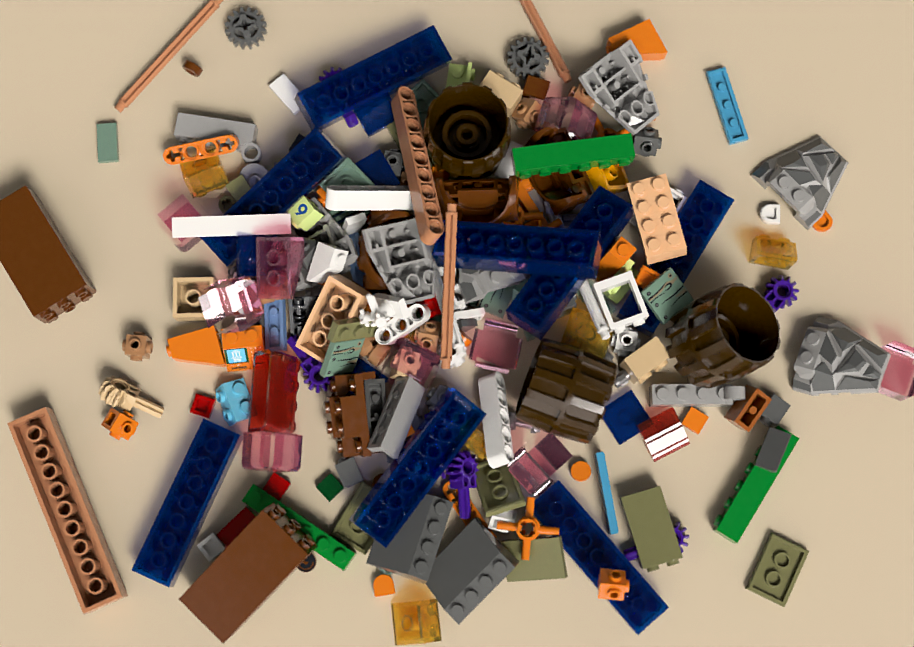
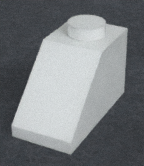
M318 241L306 280L323 284L329 275L340 273L343 270L349 251Z

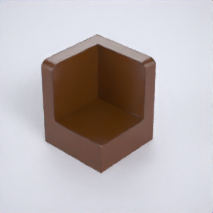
M528 75L522 98H530L531 96L545 100L550 87V81Z

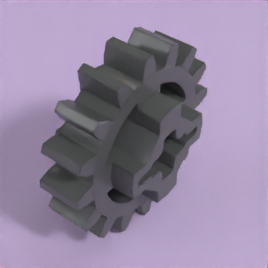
M240 7L239 13L234 10L233 17L228 15L230 22H225V26L228 28L225 30V33L228 35L229 42H233L235 47L240 44L242 50H244L245 46L252 49L253 44L258 47V41H264L263 35L267 34L265 29L267 24L264 21L263 15H259L258 10L252 12L250 7L247 8V11Z
M524 37L522 43L516 40V46L511 45V51L507 55L509 57L507 64L511 65V72L516 70V77L521 74L523 80L528 75H536L539 78L540 71H546L545 66L549 64V60H547L549 53L545 52L546 46H540V40L535 43L533 37L530 41H527L526 37ZM530 53V57H531V58H530V60L528 61V64H526V58L528 57V54Z

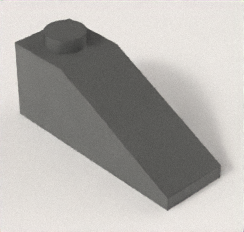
M385 379L364 380L370 439L386 403Z

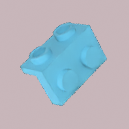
M244 378L223 383L216 389V399L221 404L223 418L229 426L257 416Z

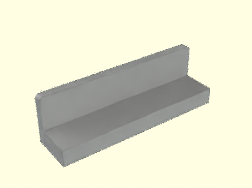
M406 376L395 379L367 449L370 451H383L393 459L398 458L425 392V388L412 377Z

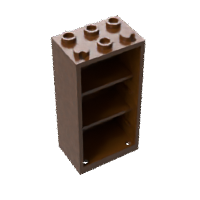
M25 185L0 200V262L33 317L45 324L56 321L60 314L72 311L76 308L75 305L81 301L86 302L93 297V294L96 293L95 288L38 195Z
M273 503L264 508L185 591L179 600L224 644L318 547L315 544L316 541L311 535L305 534L300 529L301 526L296 520L290 519L286 515L284 508Z

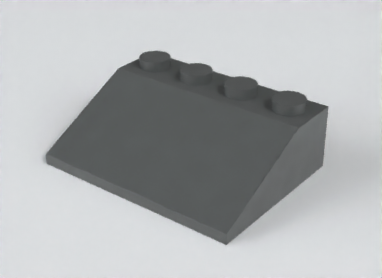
M393 486L366 564L425 584L429 579L453 502L433 495Z
M474 518L436 557L429 579L425 584L442 608L460 624L520 561Z

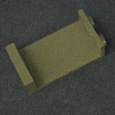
M657 486L621 497L620 501L626 513L642 570L647 568V572L660 569L659 565L667 563V566L678 564V559L683 558L661 487Z

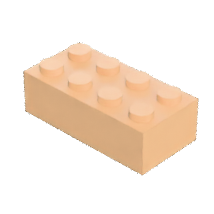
M666 173L627 183V193L647 265L687 255V246Z
M340 274L329 275L295 346L323 363L330 344L327 337L332 321L359 317V310L365 309L368 303L366 295H372V293Z

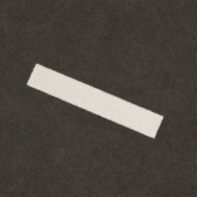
M290 214L172 217V238L291 234Z

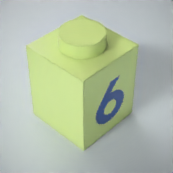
M305 196L287 212L292 218V225L306 232L324 216L315 203Z

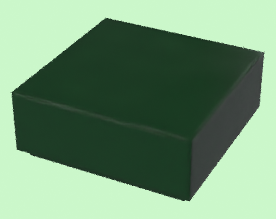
M331 473L316 486L329 502L345 489Z

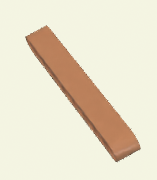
M401 86L391 101V107L419 237L424 244L434 245L444 232L443 219L415 95L409 87Z

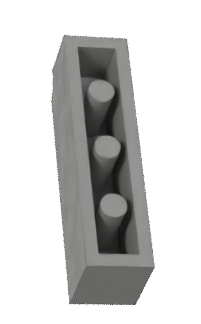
M178 112L174 136L179 143L183 144L225 134H234L239 139V147L236 151L241 153L244 161L247 164L259 163L261 161L262 152L256 144L258 134L256 124ZM228 138L227 142L220 144V150H222L221 147L226 145L232 148V145L235 144L234 141H230ZM207 142L206 148H209L210 146H215V144L212 142ZM250 149L258 151L257 156L253 159L246 158V153Z
M652 384L649 387V407H730L733 405L734 400H745V387L732 386V384H723L714 388L698 387L693 384Z

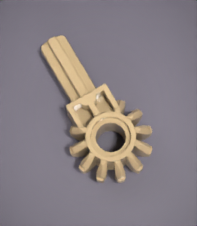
M106 377L99 388L98 394L101 396L100 399L104 400L106 404L112 405L113 408L117 406L130 412L133 406L157 418H160L164 412L163 407L138 396L141 389L127 383V380H123L121 377Z

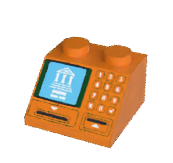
M262 325L221 329L223 353L228 372L268 368L267 352L265 351V329Z

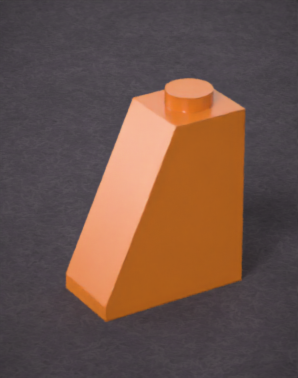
M650 19L608 38L605 47L608 54L631 39L643 61L663 60L667 54V50Z
M621 236L609 246L588 274L597 282L611 278L625 265L637 248Z
M214 325L167 339L169 344L166 345L168 356L172 357L175 361L226 367L218 330Z

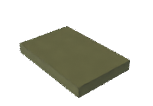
M488 461L477 464V469L480 471L475 473L477 476L476 488L487 518L526 506L512 463L495 469L490 467Z
M362 481L332 530L331 535L366 555L373 544L389 497L376 493L373 487Z
M770 533L746 589L785 607L809 551Z
M561 536L537 537L532 540L529 560L521 559L522 539L501 541V544L520 561L506 576L507 582L564 579L568 577Z

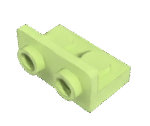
M468 62V65L449 63L446 88L448 86L461 85L463 82L474 81L476 69H472V62Z
M629 258L614 276L632 271L634 278H636L639 272L633 268L635 262ZM629 283L602 292V294L615 304H618L630 290Z

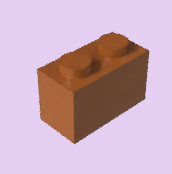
M746 384L745 400H735L724 418L737 428L750 432L772 399L758 388Z

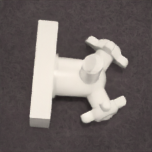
M377 293L374 296L371 294L366 295L371 309L370 313L364 312V309L359 310L360 324H365L366 327L370 325L372 327L377 326L383 331L385 330L386 321L390 320V317L405 320L410 316L404 298Z

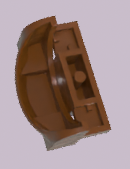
M554 124L536 132L524 147L572 140L566 127L557 129ZM577 169L571 170V172L566 174L553 172L548 176H540L538 174L531 175L529 178L533 188L543 198V201L550 204L555 216L570 212L577 205L597 198L586 171H579Z
M516 175L505 179L443 180V177L435 179L436 193L444 223L447 204H457L458 229L498 228L499 223L503 221H518L519 178ZM458 197V203L454 201L452 198Z
M371 210V216L368 217V228L415 218V215L396 210ZM362 234L358 239L360 255L357 258V266L359 270L366 273L363 277V286L370 293L392 295L366 250Z
M375 371L332 376V380H329L332 395L327 396L326 401L323 403L325 414L328 413L329 422H326L327 434H330V437L339 440L336 441L337 453H340L344 458L352 456L369 457L371 454L382 453L372 452L367 449L370 438L363 381L375 379ZM349 390L353 391V395H347Z

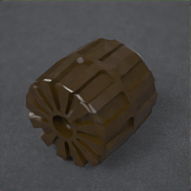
M463 82L461 85L454 87L448 86L442 90V94L437 99L432 100L424 122L423 137L433 166L438 172L442 169L448 172L450 175L449 179L458 180L459 177H464L465 180L479 179L480 175L483 174L487 177L497 170L499 163L505 158L510 145L511 121L507 116L506 104L502 98H498L492 92V89L485 85L482 87L474 85L472 82ZM471 134L472 138L466 140L462 138V135Z
M733 283L702 295L676 312L670 318L674 323L673 326L666 328L665 338H671V345L666 347L670 359L676 358L678 361L674 368L682 377L689 375V383L706 388H714L738 380L768 364L774 358V354L779 349L781 342L779 321L774 314L772 306L763 298L759 291L753 287L744 286L742 283Z
M543 338L535 352L524 380L516 406L515 418L549 434L583 444L590 443L593 435L595 436L599 428L600 419L602 420L606 411L604 405L610 400L613 391L612 386L615 383L617 371L616 364L587 350Z

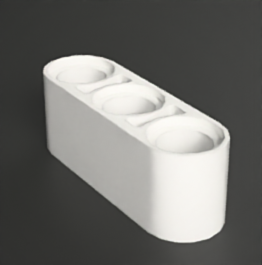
M422 304L410 306L408 308L410 316L405 319L407 323L406 328L401 330L399 326L402 319L392 318L386 322L384 331L381 328L376 330V341L382 345L396 343L427 322L431 316L430 309ZM419 308L423 310V316L420 319L416 317V311ZM386 330L390 333V338L387 341L383 338V333Z

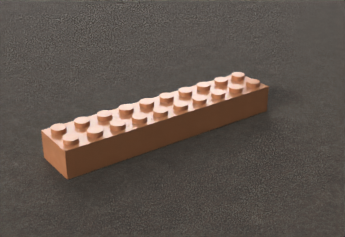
M43 407L7 423L83 614L91 613L127 597V592L53 410Z

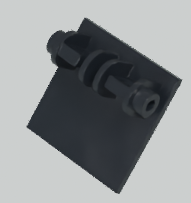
M319 296L288 298L291 336L295 335L299 339Z

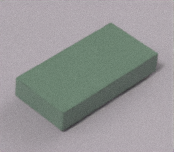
M117 123L96 124L98 162H119Z

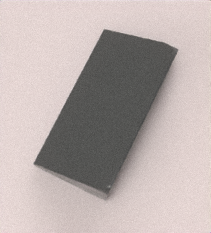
M769 427L754 465L776 473L791 434Z

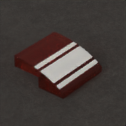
M673 407L636 425L654 462L690 444Z

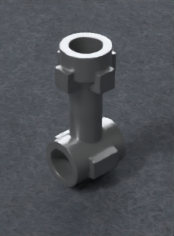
M608 351L601 355V357L610 361L614 358L612 353L609 354ZM617 368L614 383L616 388L623 387L631 379L624 369L619 371Z
M508 412L511 430H516V426L531 429L530 433L536 434V432L540 433V429L517 420L515 413Z

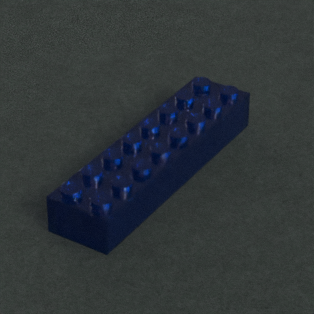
M432 25L298 92L294 100L313 134L390 96L397 92L401 86L407 87L449 65L452 57L436 28Z
M315 127L222 216L288 214L287 212L302 197H306L347 157L321 128ZM263 235L200 238L228 267L237 262Z
M699 180L678 214L687 246V255L649 264L647 267L659 274H662L668 268H672L684 284L734 202V199L704 181ZM632 291L616 315L621 320L640 314ZM644 301L649 316L645 320L646 323L634 328L651 337L660 321Z
M599 185L506 309L508 320L539 340H542L633 217V205Z
M443 220L444 232L436 241L432 253L438 267H444L445 220ZM457 221L455 268L597 279L603 241L600 231Z
M449 387L402 448L398 458L393 460L349 520L387 548L487 414L458 390Z
M203 418L132 567V571L164 586L174 587L244 438L242 435Z
M559 480L535 500L533 516L542 526L560 527L559 536L562 537L564 552L597 591L600 568L626 571V579L629 580V592H625L623 601L605 600L634 634L639 635L669 608Z

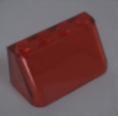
M269 349L254 352L248 433L289 437L294 433L296 429V396L299 389L298 372L301 367L300 361L296 356Z

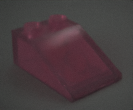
M256 237L257 299H294L304 261V237Z

